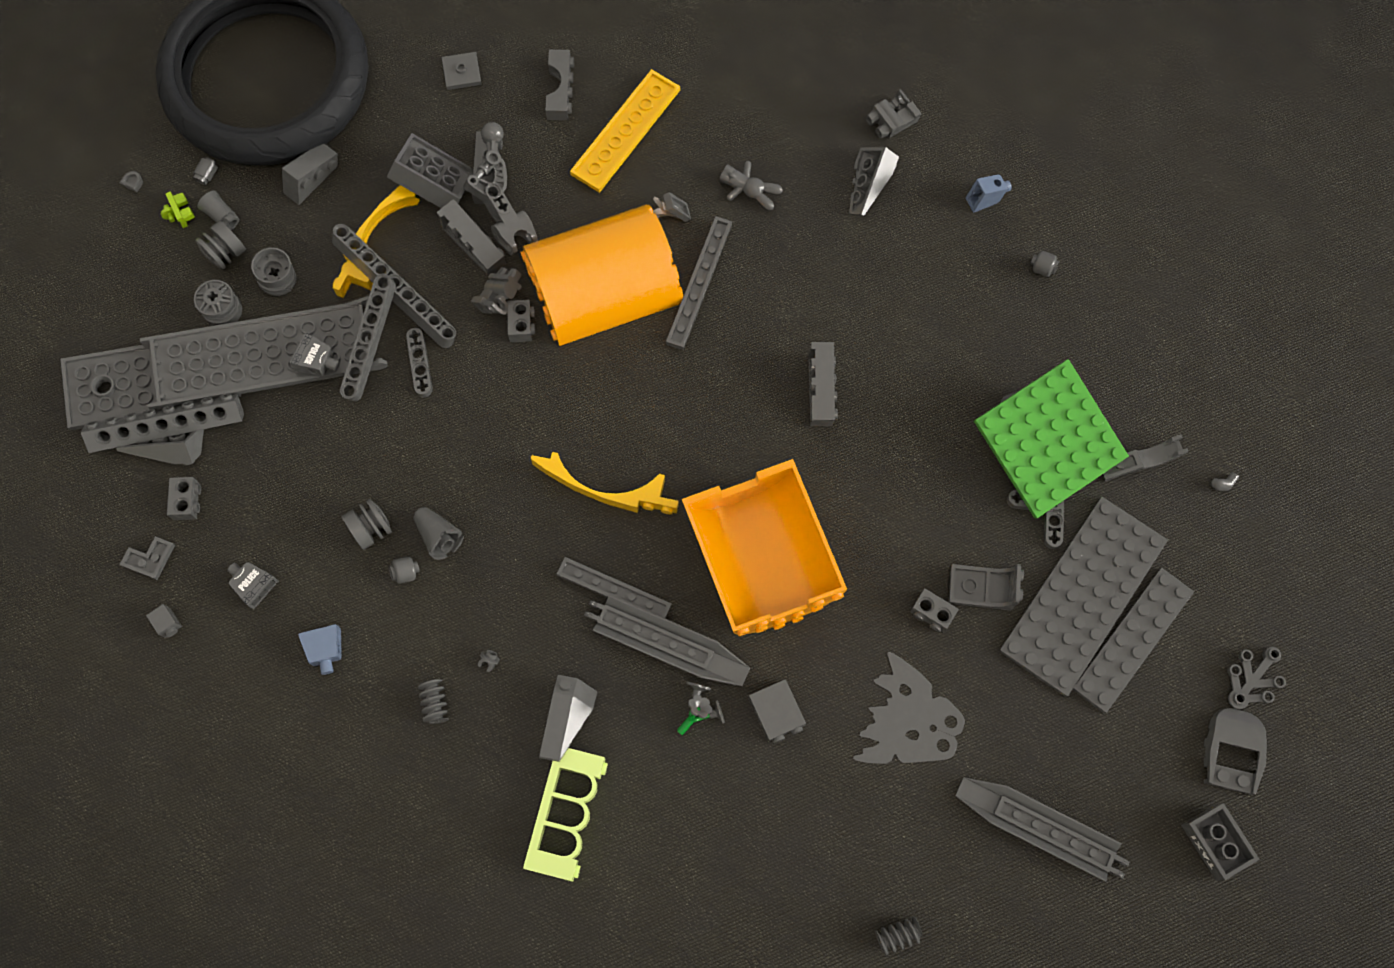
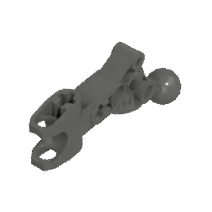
M488 122L481 129L482 139L487 143V154L483 162L478 166V171L467 178L464 189L483 201L496 224L491 226L493 236L504 250L512 256L518 251L514 236L523 237L528 244L538 241V238L527 213L523 210L515 213L504 194L507 188V171L504 160L497 152L498 143L502 141L504 132L498 123ZM490 170L494 171L493 183L480 179L483 175L486 176ZM488 192L493 193L494 197L490 196Z

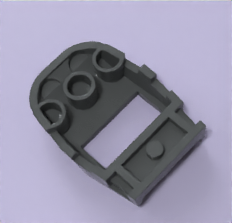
M1233 708L1221 709L1211 718L1208 727L1210 730L1207 738L1204 740V747H1206L1204 767L1207 768V779H1204V784L1252 796L1256 795L1266 766L1267 739L1265 727L1251 713ZM1219 742L1258 752L1255 773L1217 765Z

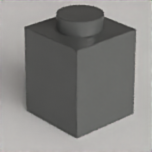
M164 604L146 615L158 635L164 638L175 635L178 629L182 627L171 608Z

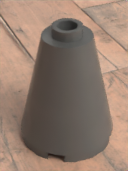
M428 507L419 508L415 512L413 520L429 555L433 559H444L448 557L446 555L448 552L452 551L454 553L460 547L464 536L459 528Z

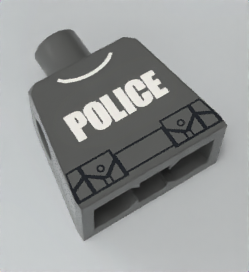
M306 332L289 362L294 371L316 376H324L327 368L337 371L340 366V361L333 358L334 352L332 348Z
M246 562L242 567L237 563H233L227 570L233 576L229 581V585L245 604L253 610L279 582L274 576L249 562Z

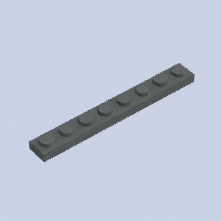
M715 216L669 332L666 345L684 350L732 227V221Z

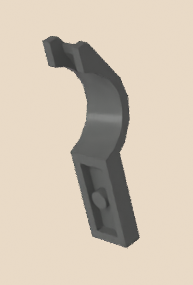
M1182 435L1171 437L1169 440L1148 449L1127 452L1129 457L1102 474L1104 481L1140 469L1152 468L1188 453V448L1183 449L1179 441L1183 438Z

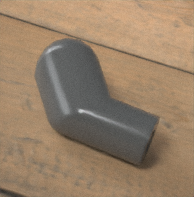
M1231 472L1226 479L1214 478L1211 481V486L1218 491H1229L1239 479V476Z

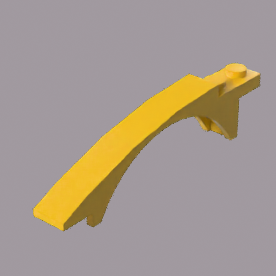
M399 185L377 206L359 228L356 235L363 242L367 243L373 229L389 214L408 206L418 205L420 199L416 198L417 194ZM344 255L347 262L342 265L339 277L335 278L333 282V289L336 295L344 298L351 283L371 290L373 284L370 279Z
M552 452L551 459L531 456L532 464L546 475L570 489L602 503L637 513L639 506L651 511L658 509L665 514L677 513L679 501L661 497L665 475L659 474L648 484L630 492L617 494L603 493L587 488L576 481L564 468L558 453Z

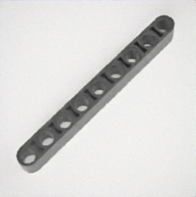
M344 224L335 225L332 233L333 245L372 282L379 275L378 273L386 274L393 279L396 289L392 301L439 346L443 348L451 347L456 336L455 328L348 226ZM388 281L382 283V288L388 285Z

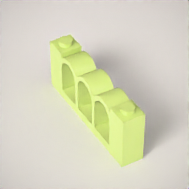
M568 748L560 762H552L523 869L572 882L574 878H578L581 866L578 865L579 861L575 860V858L582 849V839L578 831L583 830L590 820V812L585 803L590 802L597 793L595 778L601 779V775L606 774L608 763H605V757ZM561 770L589 777L592 782L590 793L583 798L556 793L555 790ZM553 798L581 805L585 812L583 821L575 827L547 821ZM548 826L572 833L577 840L575 851L568 856H559L540 851L539 848L545 827Z

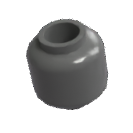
M1040 251L1038 255L1034 254L1030 265H1033L1034 273L1049 277L1051 274H1055L1060 261H1057L1056 255Z
M409 556L394 559L391 565H389L390 577L392 581L395 580L398 584L414 581L416 573H419L417 561L413 562Z

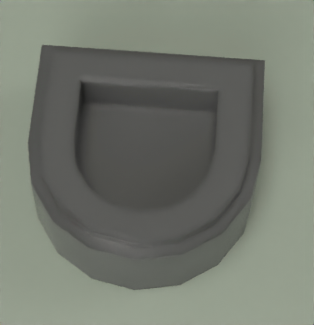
M131 171L126 173L119 183L123 187L137 193L143 184V179L138 172Z

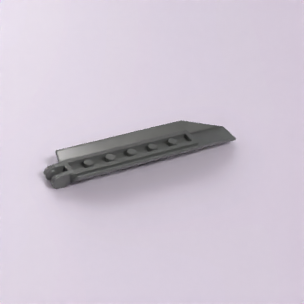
M611 595L608 596L605 606L595 601H590L589 605L592 608L602 611L600 617L591 612H585L584 614L586 618L597 622L593 628L594 632L700 678L743 686L750 667L718 641Z
M963 777L955 796L989 823L1105 882L1107 881L1108 872L1119 878H1124L1125 874L1122 871L1111 867L1113 861L1122 866H1129L1130 862L1116 855L1122 843L1009 786Z

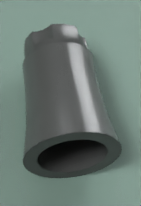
M216 191L206 193L198 202L197 208L208 215L215 222L220 220L230 230L234 229L239 223V217L235 215V212L229 208Z

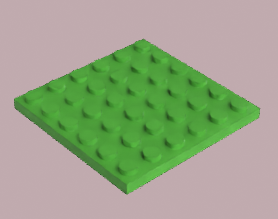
M1069 359L1063 361L974 420V423L1034 518L1040 517L1129 457Z

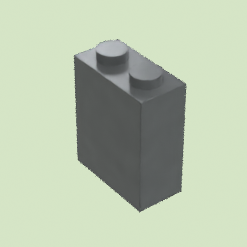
M786 679L749 695L750 704L768 742L773 741L777 743L784 740V735L788 733L795 735L803 731L802 727L806 725V722Z

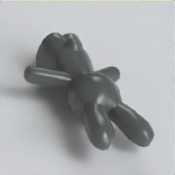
M750 161L744 163L743 173L728 164L725 166L719 181L735 188L727 195L728 201H732L743 191L748 197L757 199L765 209L773 210L774 204L772 200L765 196L763 191L779 195L783 192L780 185L764 183L757 177L750 178Z

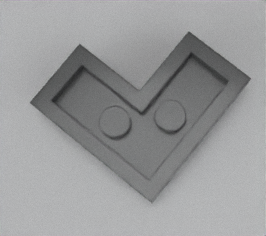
M155 536L146 554L128 547L119 565L158 580L175 544Z

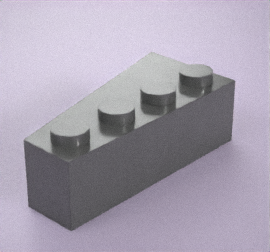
M454 199L437 212L445 233L488 276L490 273H496L500 267L506 265V255L503 250L494 245L491 238L483 233Z
M811 342L808 355L810 426H833L834 421L838 419V409H835L837 391H834V385H836L837 381L836 373H834V367H836L834 342Z

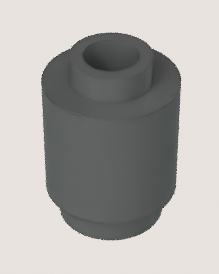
M208 157L206 159L201 158L193 172V179L206 186L207 183H210L218 169L216 162Z

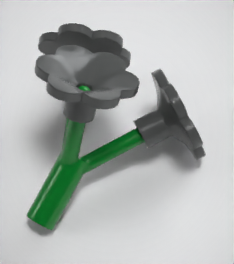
M687 682V685L693 689V698L688 701V706L690 707L689 716L677 731L683 735L694 722L707 718L713 719L718 717L722 723H725L719 701L716 700V707L712 710V707L709 705L710 701L700 696L702 691H710V688Z

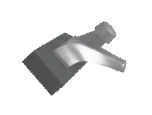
M668 192L663 195V202H661L659 198L654 196L653 200L659 206V208L653 211L657 218L671 216L679 218L684 222L691 220L688 204Z

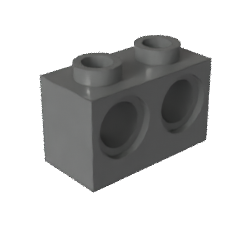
M530 300L507 301L508 337L510 342L532 341V335L535 334V323H532V318L535 317V307L531 306ZM519 311H526L524 314H517ZM519 328H526V330L522 332L518 331Z
M169 478L167 516L171 519H197V513L200 512L198 495L201 494V485L195 478ZM189 486V489L183 493V489ZM188 504L187 509L181 511L182 507Z
M924 588L910 612L915 619L921 622L925 621L930 624L933 630L944 633L959 609ZM920 603H926L929 606V611L922 610ZM938 613H942L946 616L945 622H942L938 619Z

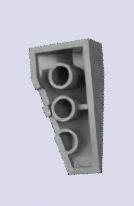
M860 148L854 165L856 178H853L852 182L855 187L854 192L851 194L850 215L864 216L893 175L899 156L888 148Z
M204 429L116 447L118 452L171 464L190 465L201 455Z
M563 675L557 676L539 755L541 759L560 762L572 744V740L583 727V723L593 712L597 691L578 678Z

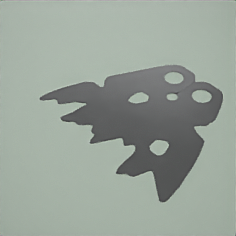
M888 652L887 655L893 675L881 674L879 678L874 679V682L891 692L892 698H887V706L868 708L874 714L873 719L875 723L868 725L866 730L860 732L861 737L879 741V743L874 747L863 748V754L856 755L853 759L865 763L887 764L892 761L895 754L902 763L939 761L952 758L958 745L954 736L961 734L965 724L962 713L947 698L941 696L932 698V684L905 660L894 653ZM900 685H907L911 689V694L908 696L901 694L899 691ZM951 715L957 719L956 727L948 728L945 725V718ZM931 725L936 726L937 730L935 732L930 731ZM910 730H917L919 737L917 740H911L905 736L906 733ZM940 739H945L949 742L950 747L948 751L941 752L938 750L937 742Z

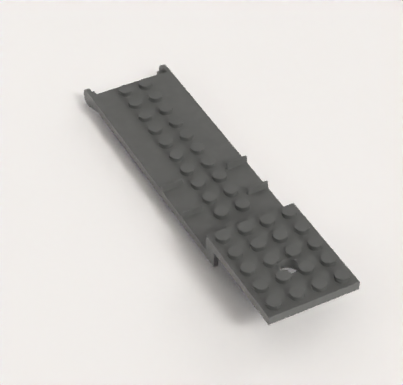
M369 296L345 304L140 338L142 345L62 358L61 369L67 428L70 431L82 429L86 423L91 421L102 422L107 418H121L129 413L140 414L149 409L160 410L165 406L182 405L187 401L199 402L204 398H218L226 393H231V395L238 394L241 397V394L344 376L364 314L363 307H366ZM305 332L332 348L334 352L333 358L340 361L337 371L327 368L324 376H316L292 369L289 362ZM368 335L365 337V342L369 341ZM362 352L360 354V360L365 358V352ZM382 358L375 359L370 371L386 368L388 366L387 361ZM356 370L354 374L360 373V370ZM109 382L111 384L110 390L106 393L98 392V388L101 387L102 383Z

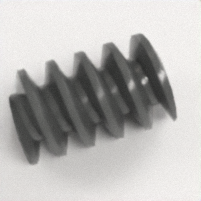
M441 679L426 681L418 686V690L423 691L419 694V698L424 699L420 702V705L425 707L421 710V713L426 715L422 719L425 723L436 724L449 720V718H443L442 716L448 713V710L441 709V707L447 705L446 702H440V699L445 697V694H439V691L444 689L443 686H438V683L443 681Z
M913 916L911 922L908 919H904V926L900 922H896V929L890 924L888 925V931L882 927L880 928V934L876 930L875 934L881 950L887 956L889 955L888 948H891L894 953L896 952V945H899L904 950V942H907L910 947H912L913 939L917 944H920L922 931L916 917Z

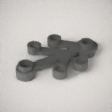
M1269 647L1265 649L1262 653L1264 660L1254 672H1252L1251 667L1253 653L1250 650H1243L1239 653L1245 684L1242 688L1239 681V675L1242 673L1241 667L1237 664L1228 667L1227 673L1230 676L1233 690L1228 695V702L1233 708L1243 709L1247 707L1248 703L1263 702L1268 704L1274 701L1275 696L1271 691H1265L1261 694H1249V692L1253 688L1274 687L1280 689L1286 685V680L1282 676L1259 680L1271 664L1281 659V652L1278 648ZM1272 651L1276 654V658L1272 657ZM1244 653L1248 655V659L1244 658ZM1232 668L1237 670V674L1232 672ZM1277 679L1281 681V686L1276 683ZM1265 694L1269 695V701L1265 699ZM1237 696L1242 698V702L1237 700Z

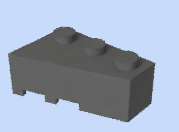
M322 144L308 150L282 168L283 193L300 205L338 166V154L327 145Z

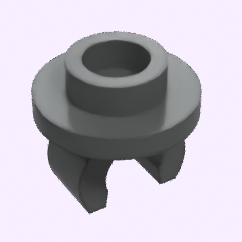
M492 650L482 651L480 654L482 659L479 660L478 666L481 667L484 662H487L489 665L487 672H490L494 669L495 664L499 663L500 659L497 653Z

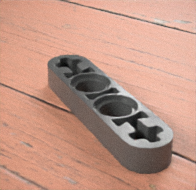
M412 328L407 332L406 338L413 385L416 394L419 397L425 398L432 393L425 337L419 328ZM414 334L418 335L417 341L419 345H415ZM421 350L423 355L420 358L413 357L415 351ZM424 367L426 371L422 375H417V368ZM420 380H423L426 386L423 392L421 391L422 385Z

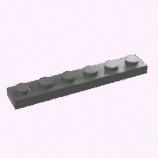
M566 557L557 572L558 577L606 598L609 595L665 619L672 606V603Z

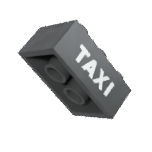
M1224 803L1210 807L1181 825L1216 881L1227 880L1260 860Z

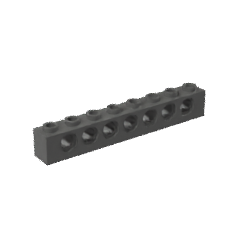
M226 393L218 398L212 399V397H207L199 402L187 401L182 405H168L160 410L149 409L140 414L129 413L121 418L110 417L102 422L91 421L85 424L81 435L88 453L241 422L244 417V411L238 394L231 395V393ZM221 407L224 409V412H219L216 408ZM197 411L204 412L205 416L199 415ZM178 415L184 416L186 420L180 419ZM159 419H163L167 423L163 424L159 421ZM140 423H144L148 427L144 428L140 425ZM120 427L127 428L128 432L123 431ZM101 431H105L109 435H104Z

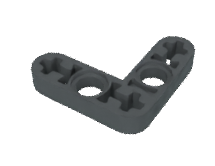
M1017 490L1009 493L1006 500L1011 508L1029 510L1023 500L1015 503V500L1012 499L1015 495H1017L1018 499H1022ZM1064 501L1044 513L1043 540L1045 546L1049 549H1056L1063 542ZM1049 517H1056L1059 524L1057 526L1051 525ZM1058 530L1054 533V539L1058 541L1053 544L1049 538L1052 537L1053 531Z

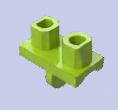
M171 192L166 193L171 207L168 204L163 206L164 209L161 211L162 218L174 222V217H176L183 228L188 227L187 221L195 216L189 206L180 209V207L189 204L187 198L183 193L174 196Z

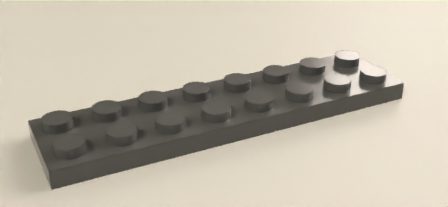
M1160 568L1086 668L1072 690L1103 714H1106L1194 591L1169 572Z

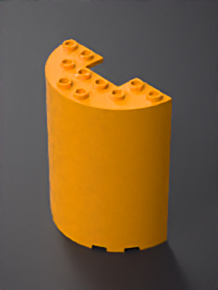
M647 204L524 245L523 251L520 252L523 262L526 264L528 275L536 287L538 298L540 301H544L545 306L542 308L547 324L552 325L553 330H550L554 341H558L559 346L681 304L683 299L676 265L671 264L673 263L669 243L656 214H653L652 207Z
M793 459L758 471L754 479L721 490L717 486L682 499L734 634L743 636L755 632L760 633L769 628H774V630L783 628L785 623L790 621L792 623L799 622L804 619V615L819 611L824 608L823 606L844 597L843 594L846 592L847 587Z

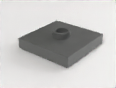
M476 52L442 57L447 90L482 85Z

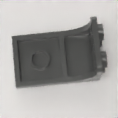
M951 564L948 603L1012 610L1023 599V589H1020V584L1024 579V570L1021 569V564L1004 569Z

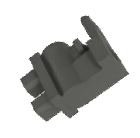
M900 89L891 102L885 99L874 105L872 111L867 115L866 121L869 125L877 122L879 127L876 128L875 132L880 139L886 136L891 138L894 134L918 122L922 113Z
M500 267L497 273H490L488 276L490 280L486 281L480 296H474L470 302L482 313L506 314L508 312V303L505 300L513 299L517 290H520L522 287L518 283L522 274L514 268H511L509 271L506 268Z

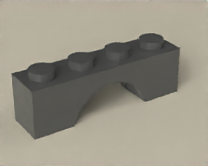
M549 49V73L559 79L561 84L556 91L546 95L547 120L568 121V114L572 113V103H569V98L573 96L570 83H573L571 68H574V57H571L570 50Z

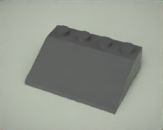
M411 133L395 159L387 178L421 196L428 202L443 208L453 199L459 203L465 191L464 184L467 178L473 175L474 169Z

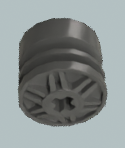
M218 220L210 227L214 235L212 238L208 234L203 233L202 236L207 242L205 243L199 237L195 242L202 254L212 264L223 270L226 266L221 261L222 259L231 264L232 262L228 254L231 253L238 258L246 251V248L236 235L223 222Z
M266 248L254 256L251 269L259 287L264 293L271 296H281L293 289L297 276L289 256L283 250Z
M221 280L204 282L194 294L195 307L211 326L237 322L242 315L243 307L241 301L231 287Z
M371 498L366 500L370 509L366 510L362 503L359 505L362 514L358 515L352 509L341 516L363 550L375 543L372 534L376 533L379 538H384L380 529L384 528L388 535L392 533L389 520L379 505L374 503Z

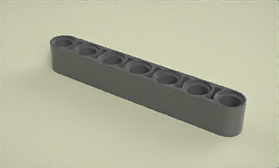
M379 274L374 279L340 387L342 397L353 402L361 399L396 289L395 282L386 274ZM388 281V285L382 288V283ZM380 298H382V299H383L382 304L379 305V306H376L377 300L380 299ZM377 316V321L371 324V319ZM371 334V339L365 342V337ZM362 352H365V358L360 360V354ZM360 370V375L354 378L355 371ZM354 388V394L349 396L348 391Z

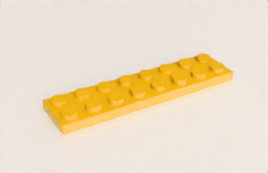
M651 69L570 170V175L600 193L679 93L680 86Z

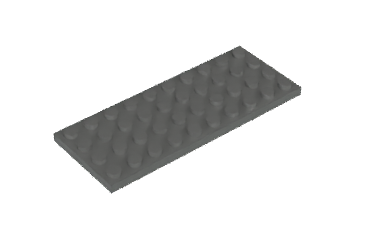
M1101 497L999 652L1064 697H1068L1168 539L1104 497Z

